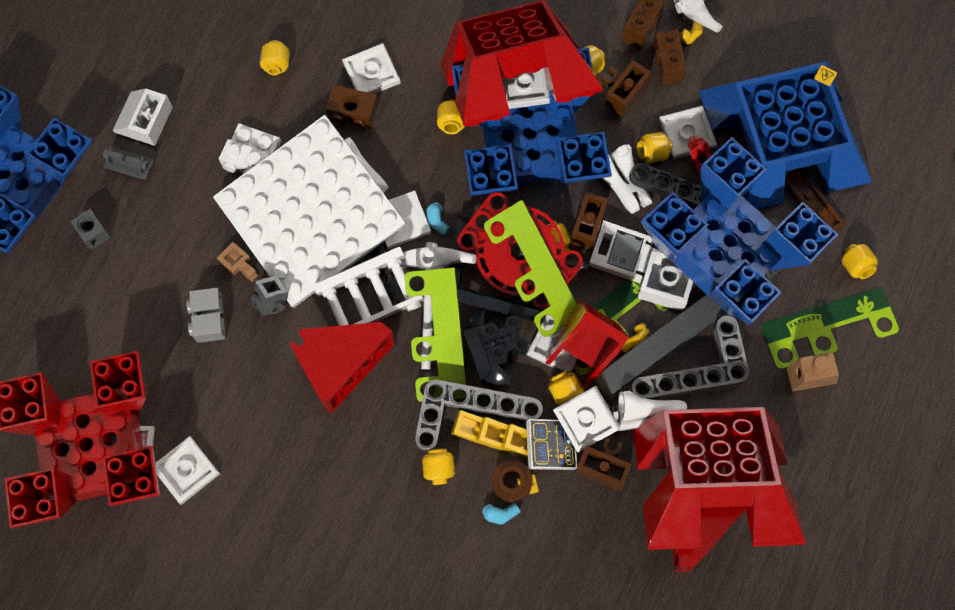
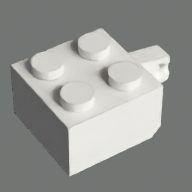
M653 248L638 298L683 312L693 281L660 250Z

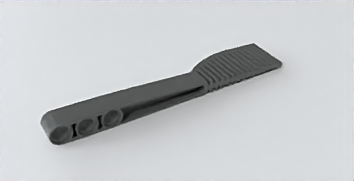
M775 217L769 220L775 227L780 224ZM782 269L769 271L765 277L769 280ZM708 295L704 296L602 371L592 382L607 400L612 399L631 385L637 378L643 376L726 312Z

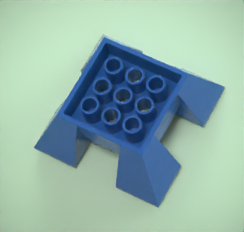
M589 48L578 49L593 70ZM464 65L452 66L456 96ZM548 87L550 104L509 109L510 115L504 116L500 120L481 122L478 126L482 128L485 148L464 151L470 195L518 190L520 186L557 181L569 183L612 177L605 133L577 135L574 113L591 96L574 98L570 102L557 103ZM524 115H529V116H531V117H529V118H524L523 116H524ZM549 133H556L557 135L551 136ZM526 136H533L534 138L528 139ZM504 139H511L512 141H510V142H505V141H503V140H504ZM535 156V157H537L538 159L532 160V159H529V157Z
M829 60L789 69L776 74L699 90L712 132L741 126L749 153L767 169L743 196L757 210L783 204L785 172L817 164L826 193L872 182L858 140L847 125L840 105L843 98L836 79L834 78L830 86L814 79L821 65L832 70Z
M0 85V250L8 254L23 239L75 170L93 141L56 118L52 119L37 140L21 131L19 97Z
M731 137L702 164L701 203L694 210L672 192L644 217L641 223L656 247L727 314L751 324L782 293L765 275L773 270L809 265L839 234L804 202L775 227L743 197L767 169Z

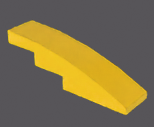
M462 410L458 411L451 434L528 458L526 429L513 424L507 425L488 417L481 418Z

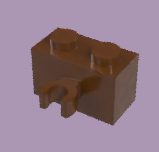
M632 60L621 76H619L615 68L610 67L608 73L613 78L608 79L603 76L601 80L602 84L611 87L606 94L605 106L622 117L626 115L650 82L651 71Z
M607 438L603 443V452L585 446L575 474L621 492L632 466L631 463L615 457L620 453L622 444L619 443L616 450H610L608 448L610 439Z

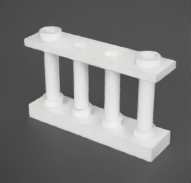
M400 246L313 285L319 297L322 295L324 298L327 297L339 326L349 325L335 294L337 293L336 289L342 286L349 288L362 318L361 321L354 324L378 322L405 309L409 312L421 306L420 302L424 301L422 296L410 297L406 294L405 274L400 266L402 264L401 260L405 259ZM387 266L389 269H392L406 300L395 306H392L379 277V270ZM365 276L370 278L384 309L372 316L357 285L359 283L358 279Z

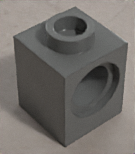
M91 209L80 212L76 215L75 219L70 221L90 250L111 238ZM89 225H94L91 230L85 231Z

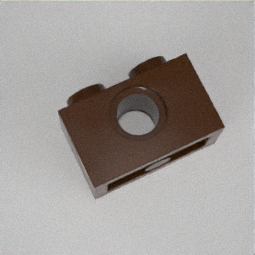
M640 0L623 28L622 41L641 50L662 15L664 2L661 0Z
M678 29L656 32L653 48L661 85L683 82L687 69Z
M333 85L326 106L328 119L335 123H350L357 128H372L379 105L377 94ZM351 106L357 107V108H356L355 110H353V111H348V110H347V109H348L349 107H351Z
M586 192L572 233L571 244L590 250L594 249L607 209V198Z

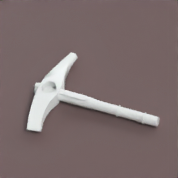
M674 0L678 13L683 12L688 18L715 32H719L722 29V25L715 21L704 4L706 0Z
M427 242L426 247L403 252L405 259L401 260L402 264L400 266L401 268L419 267L425 270L443 269L457 263L475 264L477 258L475 254L437 247L436 243ZM430 295L424 296L423 337L432 336L433 331ZM423 341L421 356L426 357L431 353L432 348L428 342ZM431 361L421 362V369L430 370Z

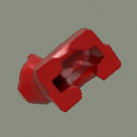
M690 136L687 144L692 156L690 161L698 173L701 174L702 164L711 157L708 142L702 137Z

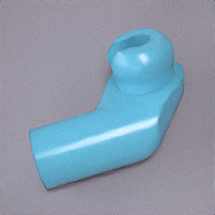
M437 202L430 204L426 210L428 224L437 232L446 236L451 227L441 220V210L443 208Z
M513 502L505 509L496 508L488 504L484 506L482 513L488 522L501 525L518 515L520 510Z

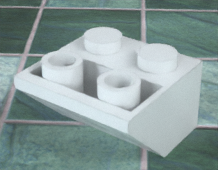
M149 89L132 91L114 126L113 132L155 146L173 108L167 95Z

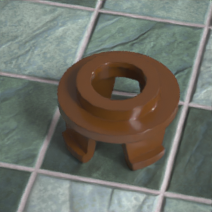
M506 461L495 469L492 475V486L501 500L507 503L518 501L524 497L527 498L531 492L532 475L528 467L523 463ZM509 471H515L521 477L519 486L513 489L507 488L503 483V477Z

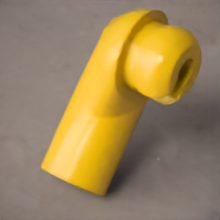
M641 323L634 327L636 335L630 337L622 348L625 354L650 336V330L647 329L646 324Z

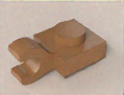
M234 242L217 257V260L233 275L241 271L251 282L258 277V274L255 273L256 271L247 264L251 260L250 256Z

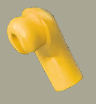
M693 20L692 29L690 31L684 29L679 35L680 40L684 41L685 44L693 43L703 33L704 26Z

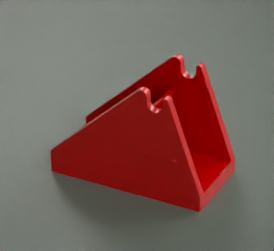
M580 300L548 353L545 363L550 365L564 349L590 366L582 380V386L587 388L621 351L629 336L620 324Z
M382 322L299 330V335L304 339V343L300 346L293 342L290 343L296 358L324 409L330 414L340 406L395 345L392 330Z
M745 506L701 508L700 548L673 549L674 572H690L743 513Z

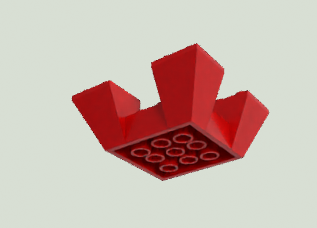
M546 0L456 22L440 63L448 86H454L452 66L464 65L455 100L456 108L464 127L477 126L481 122L500 120L504 116L510 115L502 79H512L519 74L527 72L535 73L544 68L546 83L557 103L570 102L574 98L589 97L603 91L602 85L593 70L578 51L579 47L571 33Z
M139 351L90 361L94 394L63 401L59 399L42 372L0 381V431L35 435L39 471L4 479L11 529L61 518L77 501L107 495L110 507L160 496L153 446L143 447L139 414L146 400ZM90 419V423L87 427H84L85 422ZM117 437V441L111 446V440ZM93 442L92 448L87 451L88 445ZM69 448V452L64 456V451ZM96 465L95 472L90 475L91 468Z
M765 407L663 410L640 424L638 428L633 429L637 469H667L668 472L643 505L648 550L700 548L701 508L745 506L753 547L805 545L806 541L796 499L777 466L787 465L779 425Z

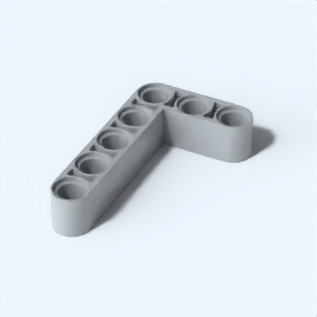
M722 316L717 321L713 330L720 364L640 377L633 382L630 391L646 399L668 400L742 386L748 378L749 368L737 320L732 316ZM720 326H729L731 333H724ZM725 348H733L737 355H728ZM731 371H739L742 375V378H733L731 375ZM707 375H715L718 378V382L711 383L707 379ZM683 379H692L695 383V386L687 387L684 384ZM662 382L669 383L671 390L663 391L659 384ZM643 386L647 389L648 394L639 395L635 388Z
M432 380L426 385L416 432V444L423 451L433 450L436 447L444 406L527 421L540 417L542 404L539 400L531 397L441 380ZM439 386L443 393L440 397L433 398L429 395L430 388ZM458 390L464 391L467 396L466 400L461 403L456 402L452 397L453 393ZM480 395H486L490 399V404L486 407H481L477 404L476 399ZM505 399H509L513 402L514 409L506 412L501 408L500 403ZM527 404H534L538 412L534 416H529L525 413L524 407ZM430 409L435 410L438 413L436 421L428 422L424 418L426 411ZM422 434H431L434 438L433 443L429 446L422 445L420 443Z

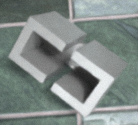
M211 288L189 291L190 299L186 300L188 313H192V322H188L190 336H193L197 343L226 339L224 318H221V315H224L223 300L219 289Z

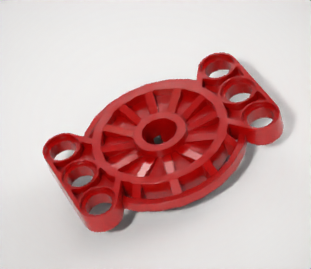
M495 192L488 196L461 231L457 242L464 251L475 249L478 268L483 277L494 288L507 294L520 295L518 291L508 290L507 287L508 285L515 287L516 280L530 272L531 268L526 258L516 259L512 256L511 247L517 243L516 239L511 235L498 244H494L491 242L485 228H479L476 225V218L479 215H486L491 219L507 209L508 201L505 195ZM494 196H500L504 200V205L499 210L493 209L490 205V200ZM526 206L527 210L533 211L531 218L560 273L564 276V281L568 284L581 268L583 263L582 256L575 250L565 251L562 233L557 224L547 214L536 208ZM540 214L545 217L551 224L547 226L537 218V215ZM495 221L492 223L490 230L495 237H500L503 235L505 228L501 222ZM553 228H555L559 235L560 243L555 242L551 232ZM468 233L474 236L475 243L473 246L465 247L462 244L461 238L464 234ZM484 246V253H479V248ZM557 248H561V253L557 254ZM569 254L578 256L579 262L575 267H568L565 263V258ZM480 258L485 259L486 266L489 269L487 273H485L481 265ZM493 275L497 280L504 283L503 286L495 284L489 277ZM530 279L523 281L521 285L523 293L527 295L532 294L535 291L534 282ZM533 285V289L528 291L527 286ZM536 297L532 299L534 305L540 309L550 307L549 302L542 305L536 301Z

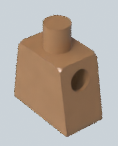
M833 353L802 357L786 368L792 392L837 384L839 378Z

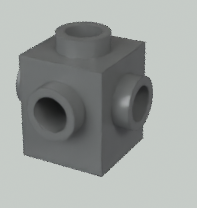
M275 275L255 281L251 301L254 308H258L262 316L277 314L284 310L288 297L287 291L278 276Z

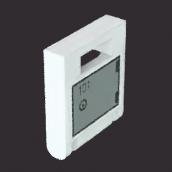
M603 220L588 266L637 283H642L644 277L636 274V272L645 275L653 249L650 245H654V242L648 235ZM602 238L611 240L607 256L598 254Z

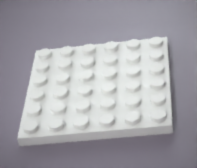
M326 115L322 116L213 196L270 277L278 276L287 291L288 297L286 300L293 308L315 293L314 284L345 271L406 226V223Z

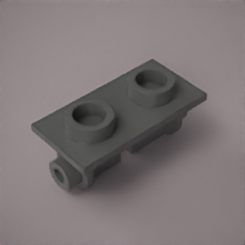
M114 147L109 150L105 149L103 152V157L106 158L104 168L142 180L147 179L154 159Z

